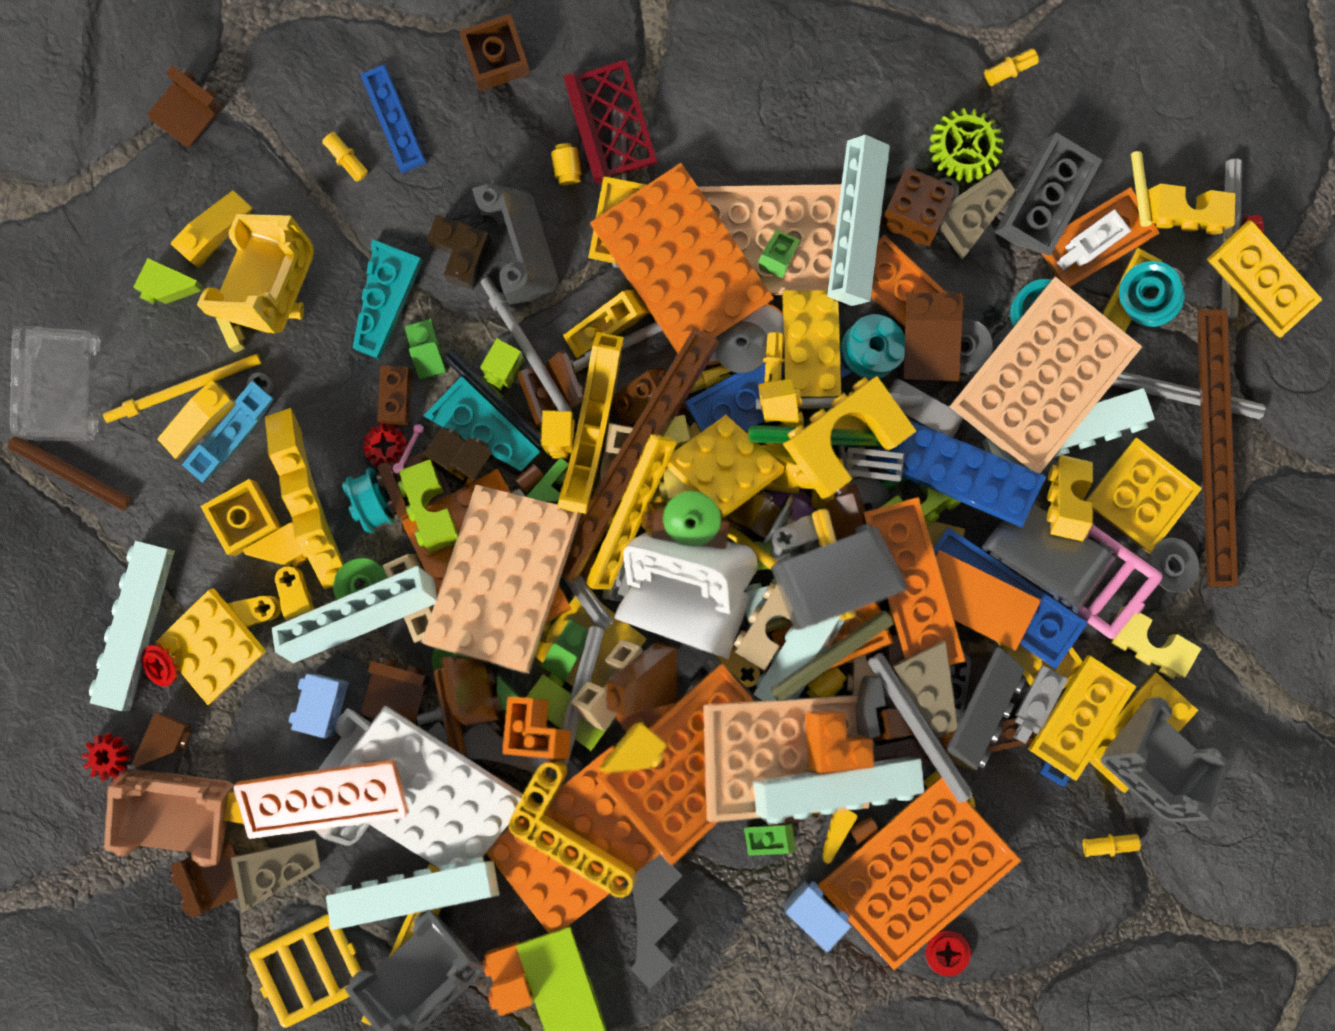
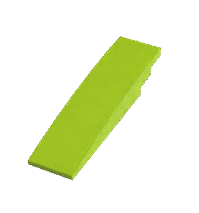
M571 926L516 945L544 1031H607L590 976L587 974Z

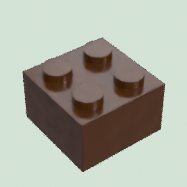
M511 14L459 30L479 92L530 75L528 63Z

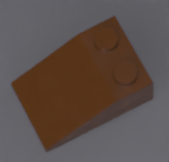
M963 293L906 294L904 380L959 381Z
M452 657L442 658L453 715L465 727L499 720L497 712L502 711L498 694L493 695L492 684H496L493 668H488L487 664L481 660Z

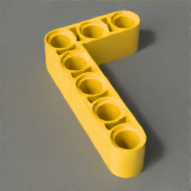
M555 758L547 760L536 771L509 820L510 831L516 837L616 897L628 895L637 882V874L632 867L545 815L567 775V767L562 760ZM547 767H552L557 771V779L553 780L547 776ZM533 791L540 792L543 795V804L534 801L532 797ZM519 816H525L529 819V828H525L520 824ZM543 831L553 833L555 841H546L543 837ZM567 846H575L579 851V857L571 856L567 851ZM593 860L600 861L604 866V871H595L591 862ZM616 876H625L629 886H620L616 881Z

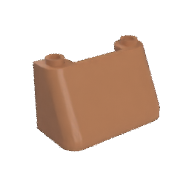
M129 769L122 772L108 786L104 850L112 851L114 854L121 856L129 855L131 851L136 850L139 846L191 852L192 860L197 862L199 866L209 867L216 865L221 857L227 821H224L228 792L233 791V784L224 780L143 769Z

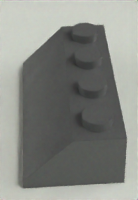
M1057 132L1046 138L997 226L995 233L1016 246L1051 255L1100 166L1102 159Z
M999 647L996 648L946 752L954 764L973 773L976 772L978 766L985 767L991 754L986 749L990 741L996 744L1003 729L998 724L1002 717L1008 719L1014 706L1009 701L1013 693L1020 694L1026 681L1021 678L1025 669Z

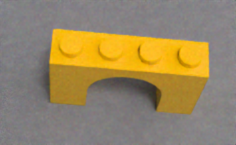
M878 376L869 381L864 377L852 386L854 392L849 396H846L845 393L841 394L830 402L833 405L830 410L825 412L824 409H821L809 418L812 423L807 427L803 428L802 425H799L787 434L790 439L783 444L822 499L831 496L852 480L835 456L830 443L831 430L839 418L854 417L863 421L873 432L885 451L896 447L916 432Z

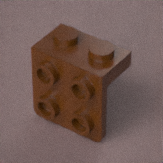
M171 66L165 74L172 81V84L148 112V118L182 145L191 147L223 107L215 99L217 94L205 84L202 87L194 82L196 78L186 69L182 68L179 71L174 66Z
M906 168L880 225L892 233H899L917 244H924L929 247L939 229L955 190L946 183L912 168Z
M560 351L543 365L572 411L584 401V391L581 384L577 382L571 358L568 357L565 351ZM533 368L521 370L517 373L536 425L542 423L543 411H559Z
M663 367L646 371L614 394L612 407L623 425L635 426L667 373ZM684 403L676 416L685 415L686 417L690 414Z
M425 451L407 458L404 468L406 469L424 462L421 459ZM386 462L377 466L380 474H377L376 477L381 489H387L391 498L387 500V504L392 515L397 514L399 518L404 520L409 517L406 506H409L410 503L408 497H403L399 489L398 482L402 481L400 475H396L393 471L395 464L391 465ZM438 470L437 473L444 493L433 497L427 507L452 494L444 474Z
M380 657L379 661H371L368 672H371L372 675L361 708L362 714L376 719L386 706L415 725L429 675L422 674L423 669L407 664L406 669L395 666L396 661Z
M231 842L223 843L221 857L216 865L209 867L199 866L197 862L192 860V857L170 865L172 869L170 872L171 880L175 887H179L182 895L180 898L181 906L185 913H189L190 918L238 898L231 857L237 856Z

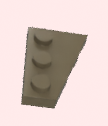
M998 169L950 201L939 226L962 260L1015 192V189L1001 169Z
M945 639L895 663L894 668L907 693L935 736L939 738L956 730L958 726Z
M316 839L232 856L231 862L241 913L319 869L321 863Z

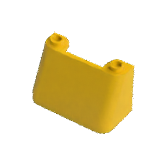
M236 214L229 229V237L238 250L220 291L217 288L207 287L202 292L197 305L207 315L266 333H281L285 328L314 255L313 244L292 216Z

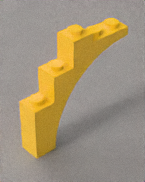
M600 332L596 333L591 350L583 397L584 401L582 402L566 477L559 497L558 508L586 514L592 491H594L597 482L607 424L616 392L624 337Z
M288 408L265 416L268 453L279 474L281 496L292 516L294 538L304 557H308L325 590L333 587L334 577L344 562L330 531L314 485L300 425L292 409Z

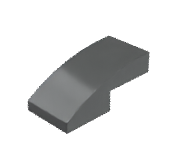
M863 676L860 684L856 706L857 733L860 736L867 738L880 736L875 708L885 706L881 677Z

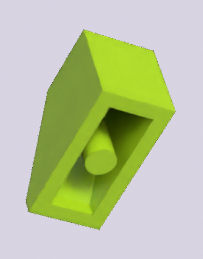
M147 258L133 288L141 293L140 298L152 304H155L157 300L167 304L202 291L204 286L197 280Z

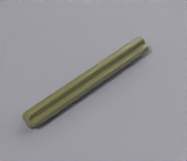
M886 611L880 612L774 685L770 690L775 699L783 701L893 625L891 616Z

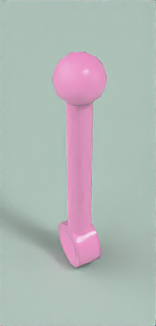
M416 424L413 427L414 433L400 462L393 466V471L396 475H400L399 471L405 469L404 464L418 436L424 432L423 425Z

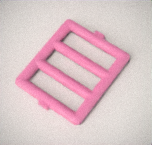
M1092 524L1086 537L1091 536L1096 541L1108 545L1113 549L1114 554L1126 562L1087 609L1084 606L1078 616L1108 638L1114 639L1135 613L1138 615L1145 607L1144 601L1160 583L1163 575ZM1136 568L1147 576L1148 579L1114 622L1109 625L1097 615ZM1061 597V598L1059 599V602L1062 603L1064 606H1067V605H1065L1063 602H1061V599H1062V597Z

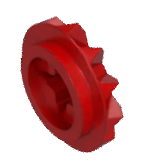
M381 424L372 427L367 435L364 436L362 448L366 458L375 466L386 462L393 465L400 462L407 447V441L402 431L394 425ZM383 435L387 442L396 444L387 448L386 457L382 449L374 447L382 443Z
M151 644L142 651V667L152 682L166 687L178 678L177 670L179 666L174 663L176 657H171L169 648L163 649L161 644Z
M946 930L938 932L928 941L925 955L928 965L934 972L942 976H955L967 967L971 952L968 942L962 935ZM947 942L951 950L959 952V954L950 956L948 965L945 957L936 953L945 950Z

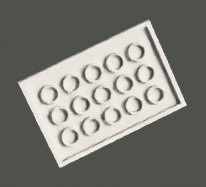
M386 706L340 765V767L395 759L409 813L406 817L366 823L438 868L452 863H457V868L467 866L466 860L483 857L508 826L509 820L523 796L522 793Z

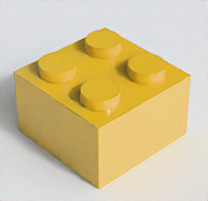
M251 479L244 481L200 506L227 555L237 556L244 552L243 549L282 528L258 483Z

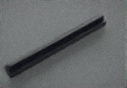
M455 349L449 350L443 357L445 362L479 392L538 450H541L543 448L541 445L542 433L488 383Z

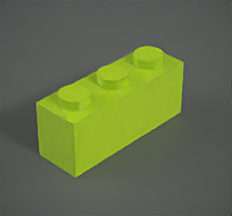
M552 673L550 676L543 674L526 698L549 700L547 719L562 729L571 692L562 687L565 682ZM581 717L575 740L589 750H592L605 731L587 724Z

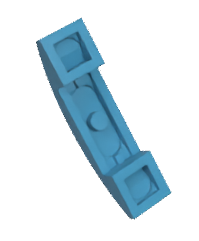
M251 381L235 400L236 405L204 444H199L182 466L202 483L206 482L247 439L270 407L274 398L254 381Z

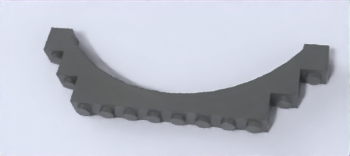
M439 721L427 733L448 746L444 722ZM496 721L474 725L463 736L467 759H484L506 763L528 770L534 774L543 763L551 759L503 754L504 736L500 733L503 729ZM574 754L569 758L567 775L562 786L585 766ZM551 767L546 768L547 776H549ZM661 854L636 872L637 882L632 889L637 914L638 942L636 959L631 963L630 969L649 989L674 966V959L672 958L674 953L665 943L662 942L659 945L657 941L678 921V915L676 914L678 909L668 898L663 901L661 897L683 876V872L680 870L682 864L677 860L673 865H670Z

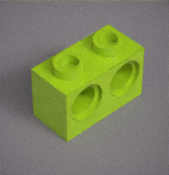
M496 338L480 368L484 372V378L487 379L488 383L499 389H502L503 386L510 389L517 377V373L520 372L525 363V358L521 351Z

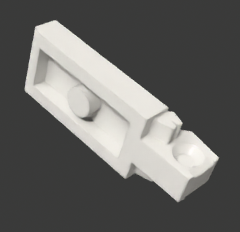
M1114 209L1069 242L1070 244L1065 247L1068 253L1060 258L1057 264L1063 271L1075 262L1081 267L1129 234L1131 229Z

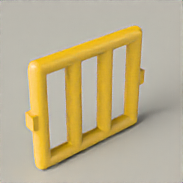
M329 913L250 953L252 964L263 985L260 987L264 998H269L276 1016L284 1028H288L350 997L344 989L347 986L339 989L313 933L328 926L351 976L353 977L357 972L362 971L354 955L357 951L353 942H348L342 928L331 930ZM301 939L304 940L329 995L315 1002L288 945ZM278 951L303 1004V1008L291 1014H288L263 960L264 957Z

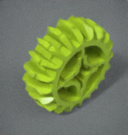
M964 108L961 109L959 115L952 111L949 118L943 116L940 120L941 125H935L933 130L936 134H932L930 137V141L934 144L930 146L929 151L936 153L932 157V162H941L937 168L938 171H942L944 168L948 170L946 178H950L952 173L956 174L955 179L957 182H960L962 176H965L967 182H971L973 175L977 180H981L983 173L989 175L992 172L991 166L996 167L999 160L996 157H1001L1003 150L998 148L1002 146L1003 139L996 137L1000 135L1001 130H992L995 120H990L987 123L985 121L986 113H983L979 118L976 116V109H973L971 114L967 115V111ZM959 127H969L974 129L975 131L966 132ZM947 134L952 137L951 141L955 147L950 154L945 145ZM982 137L984 138L987 146V154L985 158L981 154L982 150L978 146V142ZM972 140H974L970 148H963L959 151L963 142L965 144L966 142L970 143ZM967 159L970 163L974 162L975 164H962L957 162V160Z

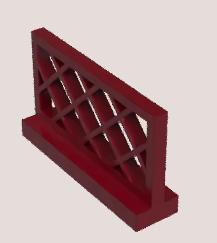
M626 59L575 76L573 73L563 76L596 185L603 183L604 177H615L657 163ZM623 69L626 77L621 86L608 81L612 72ZM593 78L601 82L595 95L584 90L583 81ZM627 83H628L630 92L625 89ZM605 85L618 91L612 103L599 98ZM622 93L633 99V104L628 112L615 106ZM587 97L592 99L590 104L588 103ZM596 101L609 107L602 120L591 113ZM635 109L637 112V116L632 114ZM613 110L625 116L619 129L606 123ZM629 119L640 123L641 128L636 137L623 131ZM594 122L600 124L597 130ZM603 127L616 132L610 146L599 140ZM642 134L644 135L645 142L640 140ZM620 135L633 141L627 154L614 148ZM637 144L648 149L649 158L639 161L631 157ZM602 147L607 149L605 155L603 153ZM611 152L624 158L620 167L608 169L606 161Z

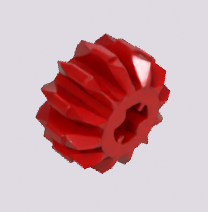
M106 733L104 737L96 735L94 736V743L87 742L85 744L90 752L82 753L81 755L82 758H88L89 761L83 765V768H92L91 777L100 775L101 781H106L109 777L116 779L119 776V771L124 772L128 769L123 761H130L132 758L124 753L130 749V746H120L123 741L121 736L113 738L112 733ZM104 752H109L107 757L110 761H104L106 759V756L103 754Z

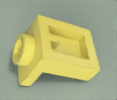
M216 318L228 347L234 353L245 349L242 341L246 338L239 324L234 325L236 323Z

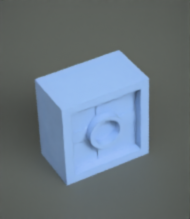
M306 674L305 679H300L298 688L302 691L296 713L292 712L290 714L289 722L293 723L291 730L322 738L335 736L336 721L341 714L349 682L321 674Z
M804 880L782 906L785 912L828 952L851 927L847 922L849 916L837 907L834 908L822 897L823 892L814 881L808 884Z

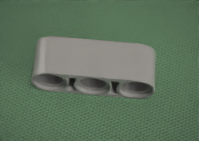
M895 379L888 390L889 393H901V396L923 395V406L901 407L905 416L911 421L952 438L964 420L963 417L950 407L899 379Z

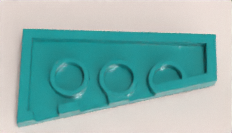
M372 239L371 261L368 262L367 283L366 288L363 289V305L358 316L353 349L380 360L423 260Z
M462 376L423 415L445 429L451 428L455 430L464 440L468 436L472 439L476 437L488 444V449L492 451V456L520 472H523L541 453Z

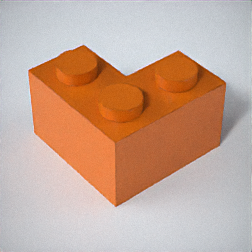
M508 697L503 754L569 759L571 731L546 729L549 700Z
M835 710L805 712L807 769L819 773L874 768L873 740L862 736L846 737L845 713Z
M519 941L487 951L485 954L486 960L482 961L486 976H491L493 985L490 988L491 992L488 993L489 1002L493 1010L497 1009L499 1016L528 1007L534 1002L516 947L520 943Z

